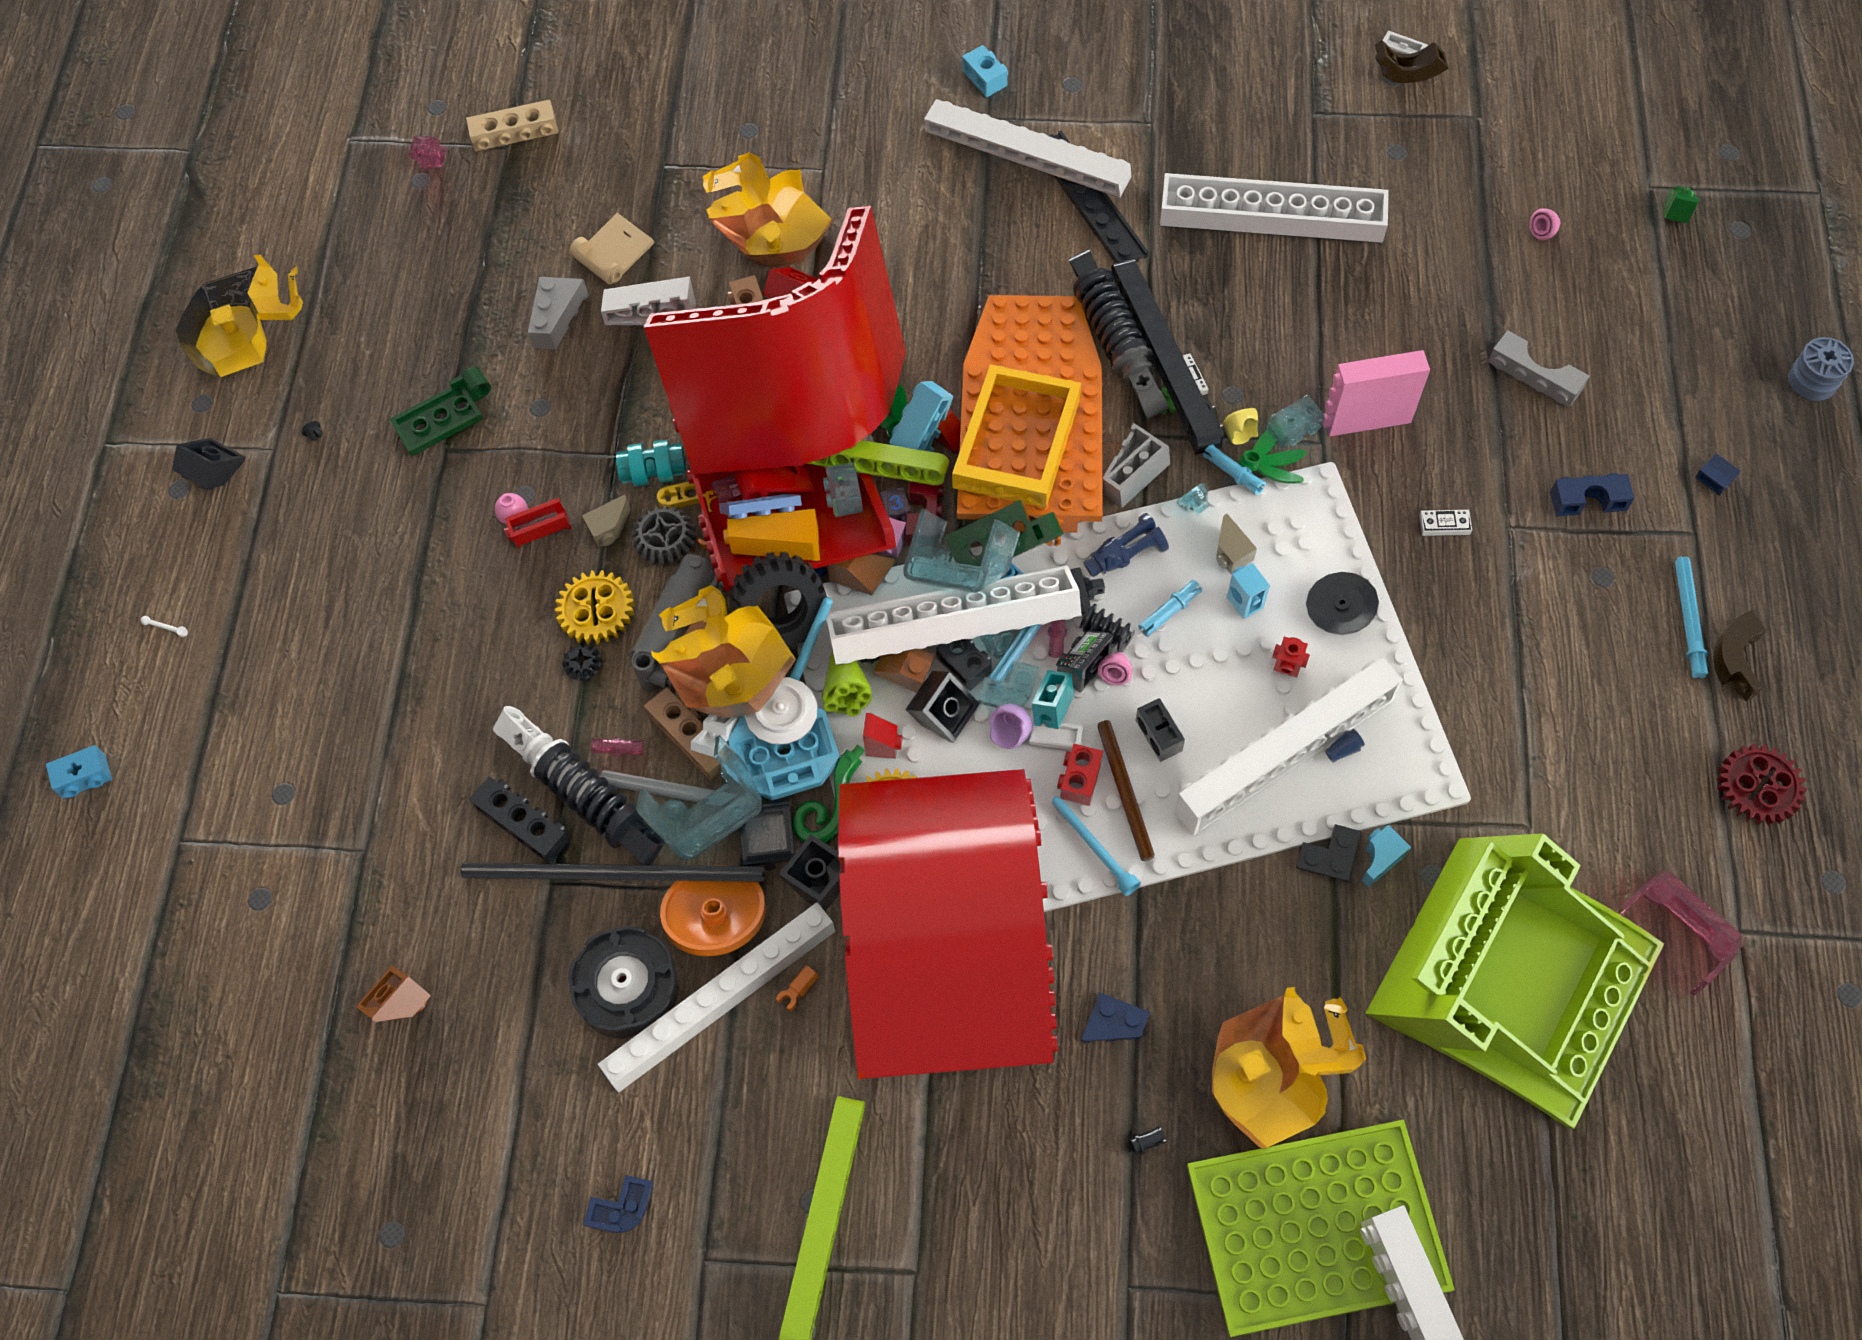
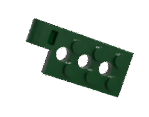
M479 367L466 369L459 377L449 381L450 388L389 419L411 457L483 419L481 412L474 402L488 395L491 391V385ZM462 402L468 403L467 406L462 409L457 408L458 404ZM447 413L444 419H436L439 414ZM419 424H427L423 430H415Z
M1018 500L944 538L964 581L1002 564L1007 559L1010 560L1064 535L1054 512L1031 521L1022 501ZM1019 520L1023 521L1026 526L1025 532L1021 535L1015 533L1013 528L1015 522ZM996 531H1000L1004 535V541L1000 545H996L992 541V535ZM975 541L982 545V552L979 555H974L971 552V545Z

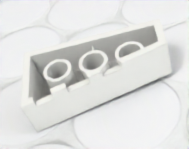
M690 276L604 289L601 314L605 325H645L649 315L652 313L696 309Z

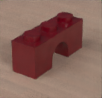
M910 481V505H920L925 510L918 514L907 513L906 546L935 547L936 538L940 539L941 524H937V518H942V503H939V497L944 495V483L930 485Z

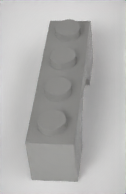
M1507 330L1494 347L1488 362L1497 369L1514 376L1515 379L1523 381L1538 392H1542L1553 398L1556 402L1570 408L1584 389L1590 376L1571 365L1560 369H1547L1539 366L1528 354V341Z

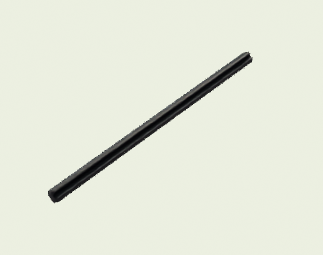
M464 862L460 869L463 878L763 882L766 874L763 866Z

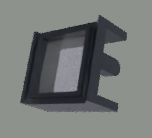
M773 800L769 804L763 805L749 803L744 807L738 808L743 866L765 865L766 870L776 869V863L789 862L796 853L789 801Z

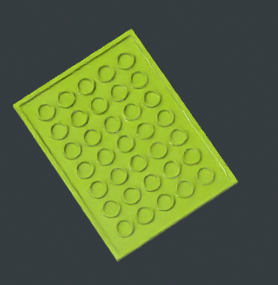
M1404 1120L1187 1163V1170L1229 1338L1395 1304V1302L1390 1301L1385 1291L1387 1282L1383 1273L1379 1274L1372 1260V1257L1375 1256L1370 1245L1367 1246L1361 1236L1360 1229L1363 1227L1360 1222L1403 1205L1406 1208L1442 1292L1447 1293L1455 1290Z

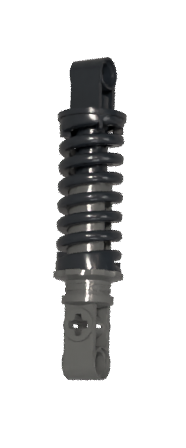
M1089 249L1069 258L1071 267L1076 277L1079 278L1073 286V293L1082 304V308L1087 314V319L1091 323L1092 329L1096 332V337L1101 342V347L1110 361L1113 373L1122 377L1126 385L1133 387L1147 419L1168 410V404L1152 377L1154 367L1150 362L1153 352L1147 346L1146 341L1142 339V333L1137 329V323L1132 320V314L1127 310L1128 306L1123 301L1122 294L1118 292V286L1114 283L1112 272L1106 268H1097Z

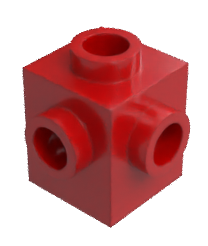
M1284 636L1281 645H1275L1272 658L1276 659L1273 671L1297 678L1300 668H1306L1310 654L1305 653L1308 643H1304L1295 637L1288 638Z

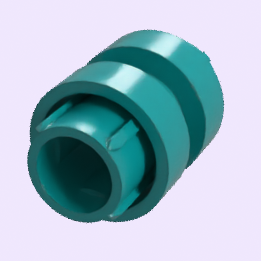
M668 439L654 441L653 449L645 450L643 443L628 445L627 450L618 451L616 454L617 471L620 481L622 483L633 482L634 487L649 485L650 477L658 476L660 483L673 482L675 481V476L686 473V462L682 444H670Z

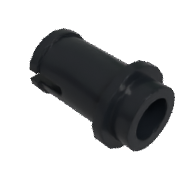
M1160 1126L1140 1135L1135 1133L1132 1135L1133 1138L1129 1139L1130 1147L1135 1155H1144L1146 1150L1166 1143L1165 1134Z

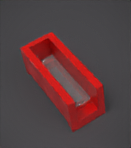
M559 498L505 518L507 528H504L509 542L514 541L517 548H520L521 545L562 529L572 528Z

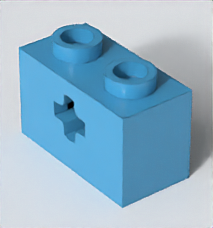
M96 745L46 764L52 790L63 799L74 797L79 792L90 788L100 787L103 783L112 780L106 755Z

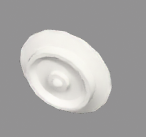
M784 677L764 707L759 712L745 715L749 730L758 739L770 744H789L800 740L811 730L817 719V702L813 692L803 682L790 677Z

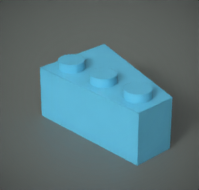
M933 381L920 382L913 390V397L910 403L903 409V417L899 424L894 427L889 443L894 446L934 452L935 449L931 446L934 437L937 439L940 436L941 431L938 430L940 420L944 421L946 419L953 395Z

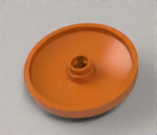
M676 881L666 892L660 908L662 927L670 942L680 950L697 956H717L742 947L757 934L766 915L765 898L758 882Z

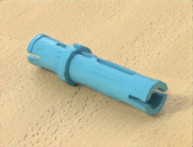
M1210 445L1205 449L1206 452L1203 453V457L1232 476L1237 484H1243L1256 495L1264 490L1261 486L1265 487L1266 482L1252 474L1251 469L1242 467L1214 445Z
M1192 579L1179 592L1172 593L1171 598L1138 625L1139 630L1144 629L1141 633L1149 637L1180 609L1184 610L1188 606L1187 603L1202 592L1201 587L1196 588L1199 586V583Z

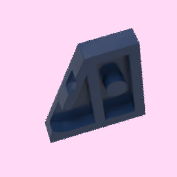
M1099 993L1081 1042L1090 1043V1041L1102 1040L1111 1042L1119 1039L1138 1040L1142 1036L1150 1012Z

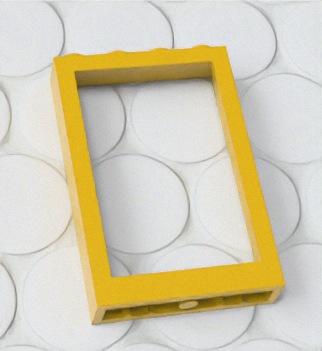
M990 365L952 473L953 488L1015 502L1021 500L1025 504L1046 508L1081 398V383L1003 366ZM994 384L1066 399L1041 480L967 465Z

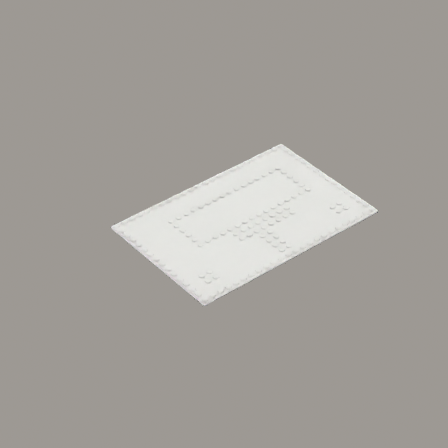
M1333 462L1291 471V473L1303 477L1304 482L1282 483L1268 477L1262 478L1261 480L1266 482V486H1261L1264 490L1258 495L1254 494L1243 484H1237L1103 516L1102 522H1078L1077 533L1063 532L1064 535L1061 536V544L1054 547V540H1052V546H1048L1045 543L1010 559L1024 574L1068 566L1069 569L1080 567L1083 579L1103 578L1105 593L1094 595V599L1089 600L1090 605L1097 604V613L1104 608L1106 609L1104 617L1113 613V622L1122 618V627L1129 622L1131 623L1130 631L1135 630L1132 640L1124 652H1122L1132 665L1130 681L1123 685H1112L1105 682L1097 673L1081 693L1074 689L1073 700L1062 722L1083 725L1081 745L1103 750L1102 763L1090 806L1067 800L1063 801L1125 873L1129 872L1138 878L1141 882L1138 888L1302 846L1303 842L1312 844L1331 839L1335 824L1363 831L1469 803L1471 799L1337 467ZM1148 513L1154 519L1156 527L1159 526L1164 533L1169 549L1165 552H1159L1154 547L1147 548L1131 558L1128 566L1115 569L1104 575L1100 573L1092 577L1083 562L1089 559L1091 553L1095 552L1104 541L1110 537L1118 538L1138 523V518L1142 514ZM1225 514H1228L1256 546L1255 558L1249 564L1253 563L1270 585L1264 608L1245 619L1240 616L1227 598L1232 574L1226 568L1223 569L1216 559L1220 529ZM1142 534L1138 536L1137 538L1129 542L1127 545H1125V547H1128L1129 545L1137 542L1146 535ZM982 546L971 548V552L974 555L981 554ZM952 553L892 567L873 595L834 582L824 583L826 595L832 599V605L828 613L875 604L885 599L891 601L992 581L990 573L998 566L964 581ZM1337 572L1356 573L1364 577L1377 591L1379 599L1377 615L1367 627L1356 633L1339 635L1320 629L1308 616L1306 607L1308 592L1316 581L1328 574ZM1192 579L1199 583V586L1196 588L1201 587L1202 592L1187 603L1188 606L1184 610L1180 609L1149 637L1141 633L1144 629L1139 630L1138 625L1171 598L1172 593L1179 592ZM799 590L787 592L784 595L788 614L799 604L801 598ZM1084 615L1069 620L1052 621L1042 625L1001 685L997 686L991 683L988 676L969 691L980 705L954 743L921 726L905 710L916 693L873 674L878 661L873 664L866 662L862 664L857 660L872 691L870 704L862 709L858 716L849 717L847 714L826 711L823 705L822 692L832 647L825 619L803 674L806 686L814 694L817 707L826 711L839 756L841 757L847 749L852 751L856 745L865 750L863 731L866 713H872L897 725L899 735H903L902 750H897L896 759L866 756L864 751L859 758L862 763L852 775L850 783L867 782V776L875 779L876 771L883 776L886 768L889 769L891 774L898 768L901 775L907 770L911 776L916 775L917 778L1024 769L1026 779L1031 778L1036 816H1038L1041 833V846H1037L1041 882L1047 883L1048 898L1043 899L1044 912L1121 893L1118 889V879L1052 804V799L1055 796L1060 797L1061 790L1057 789L1060 774L1065 775L1067 767L1063 766L1066 751L1071 752V750L1029 744L1030 735L1021 745L1013 749L1002 748L990 738L991 714L998 706L1003 704H1017L1026 709L1033 723L1031 703L1047 670L1057 671L1056 663L1061 655L1064 653L1068 654L1072 649L1071 645L1078 636L1082 637L1085 634L1083 627L1079 628ZM1021 629L976 636L972 639L975 647L980 652L985 651L990 656L992 671ZM1284 636L1288 638L1295 637L1304 643H1308L1305 653L1310 654L1306 668H1300L1297 678L1273 671L1276 659L1272 658L1275 645H1281ZM803 642L797 644L798 654L802 650ZM940 644L931 645L929 647L936 649V647H938ZM1117 646L1111 648V654L1118 652ZM959 648L952 650V652L954 653H960L963 651ZM936 655L925 680L931 671L950 672L937 660ZM1383 657L1403 679L1393 702L1353 728L1359 733L1365 743V746L1361 747L1360 752L1332 763L1327 757L1325 750L1335 742L1333 741L1195 836L1190 833L1174 813L1179 790L1189 782L1194 784L1200 780V776L1205 771L1211 768L1215 770L1221 766L1220 763L1226 757L1239 754L1242 747L1248 742L1253 741L1255 743L1260 740L1262 734L1269 728L1273 727L1276 729L1281 726L1282 721L1291 714L1296 716L1308 702L1312 700L1318 701L1329 688L1334 687L1336 689L1342 685V681L1347 676L1353 673L1354 675L1360 673L1368 662L1372 660L1376 662ZM971 665L968 668L976 670L980 667L978 665ZM1056 684L1057 692L1061 686L1060 684ZM1158 698L1161 699L1185 738L1183 751L1161 762L1135 721L1137 708ZM1101 721H1111L1155 854L1152 860L1141 861L1097 728L1098 723ZM1086 760L1076 761L1080 766L1089 764ZM834 768L833 771L830 773L829 778H830V782H831V786H832V790H833V794H834V798H835V792H834V772H835V768ZM1077 782L1070 784V786L1074 789H1079L1082 787V785Z

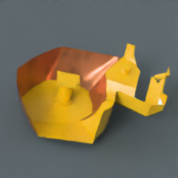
M750 152L738 156V161L717 171L711 170L703 176V186L706 193L735 185L742 187V192L736 191L715 200L706 211L709 215V220L746 257L766 267L788 266L804 262L820 243L835 217L831 219L804 193L801 169L783 171L769 179L760 157Z
M712 585L699 590L698 596L674 608L668 607L659 614L666 632L702 620L706 622L705 629L695 630L671 641L659 653H654L651 650L652 657L661 664L687 708L723 718L759 712L772 697L796 660L776 628L758 606L739 608L727 615L726 600L721 591Z
M1295 987L1287 988L1284 995L1223 1022L1218 1035L1213 1062L1212 1098L1224 1115L1260 1148H1268L1314 1126L1325 1114L1328 1098L1327 1089L1320 1075L1351 1073L1366 1060L1363 1045L1355 1043L1345 1014L1348 1009L1341 997L1325 1001L1324 1010L1333 1040L1331 1048L1321 1046L1320 1036L1310 1006L1305 1004L1296 994Z

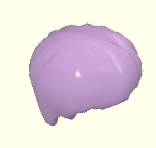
M1008 703L998 706L990 717V738L1002 748L1013 749L1018 747L1029 737L1033 728L1030 715L1026 709L1017 704Z

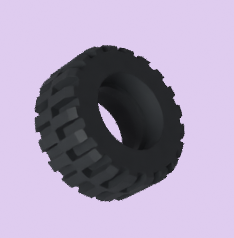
M774 552L766 553V558L760 559L757 556L753 558L754 563L749 566L746 563L741 568L742 575L736 574L733 580L735 586H732L730 589V607L732 612L746 606L754 607L760 596L774 586L787 585L799 590L801 593L799 604L791 613L779 618L767 617L787 647H790L792 650L798 648V643H805L820 605L827 595L817 572L814 571L812 565L808 562H803L801 557L793 555L790 558L786 552H780V556H775Z

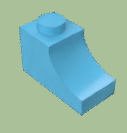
M1389 825L1382 831L1377 828L1367 838L1369 843L1365 850L1370 855L1371 863L1362 881L1368 887H1371L1406 857L1411 848Z

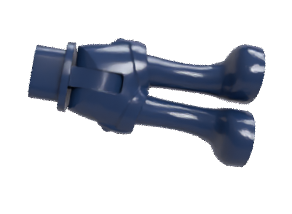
M1144 513L1138 518V523L1132 529L1118 538H1108L1095 552L1091 553V557L1085 560L1083 564L1089 574L1095 577L1100 573L1104 575L1107 572L1128 566L1131 558L1147 548L1154 547L1159 552H1165L1169 549V545L1160 527H1156L1154 519L1148 513ZM1142 534L1146 535L1137 542L1129 545L1128 547H1125V545H1127L1129 542H1131L1138 536Z

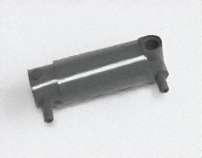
M687 554L683 557L675 574L669 578L630 651L632 666L641 688L645 691L652 692L659 687L668 688L669 685L673 686L661 664L652 657L651 650L654 653L663 651L671 641L682 637L690 627V625L666 632L659 614L668 607L674 608L698 596L699 590L712 585L717 589L719 587L724 588L722 582L717 583L712 563L703 557L693 554Z

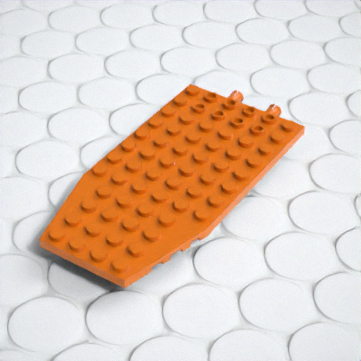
M989 295L963 364L960 450L990 365L1003 366L1081 383V398L1047 507L1043 508L1023 503L1031 521L1054 512L1063 532L1077 533L1078 521L1102 522L1103 517L1102 365L1082 304L1075 296ZM994 384L967 465L1041 480L1066 399ZM958 489L957 519L979 520L1015 501ZM1019 520L1015 522L1013 528L1014 531L1025 532L1026 526L1023 521ZM998 531L997 543L1002 544L1004 535ZM1061 536L1054 539V547L1061 544ZM1052 541L1047 542L1046 544L1048 546H1052Z

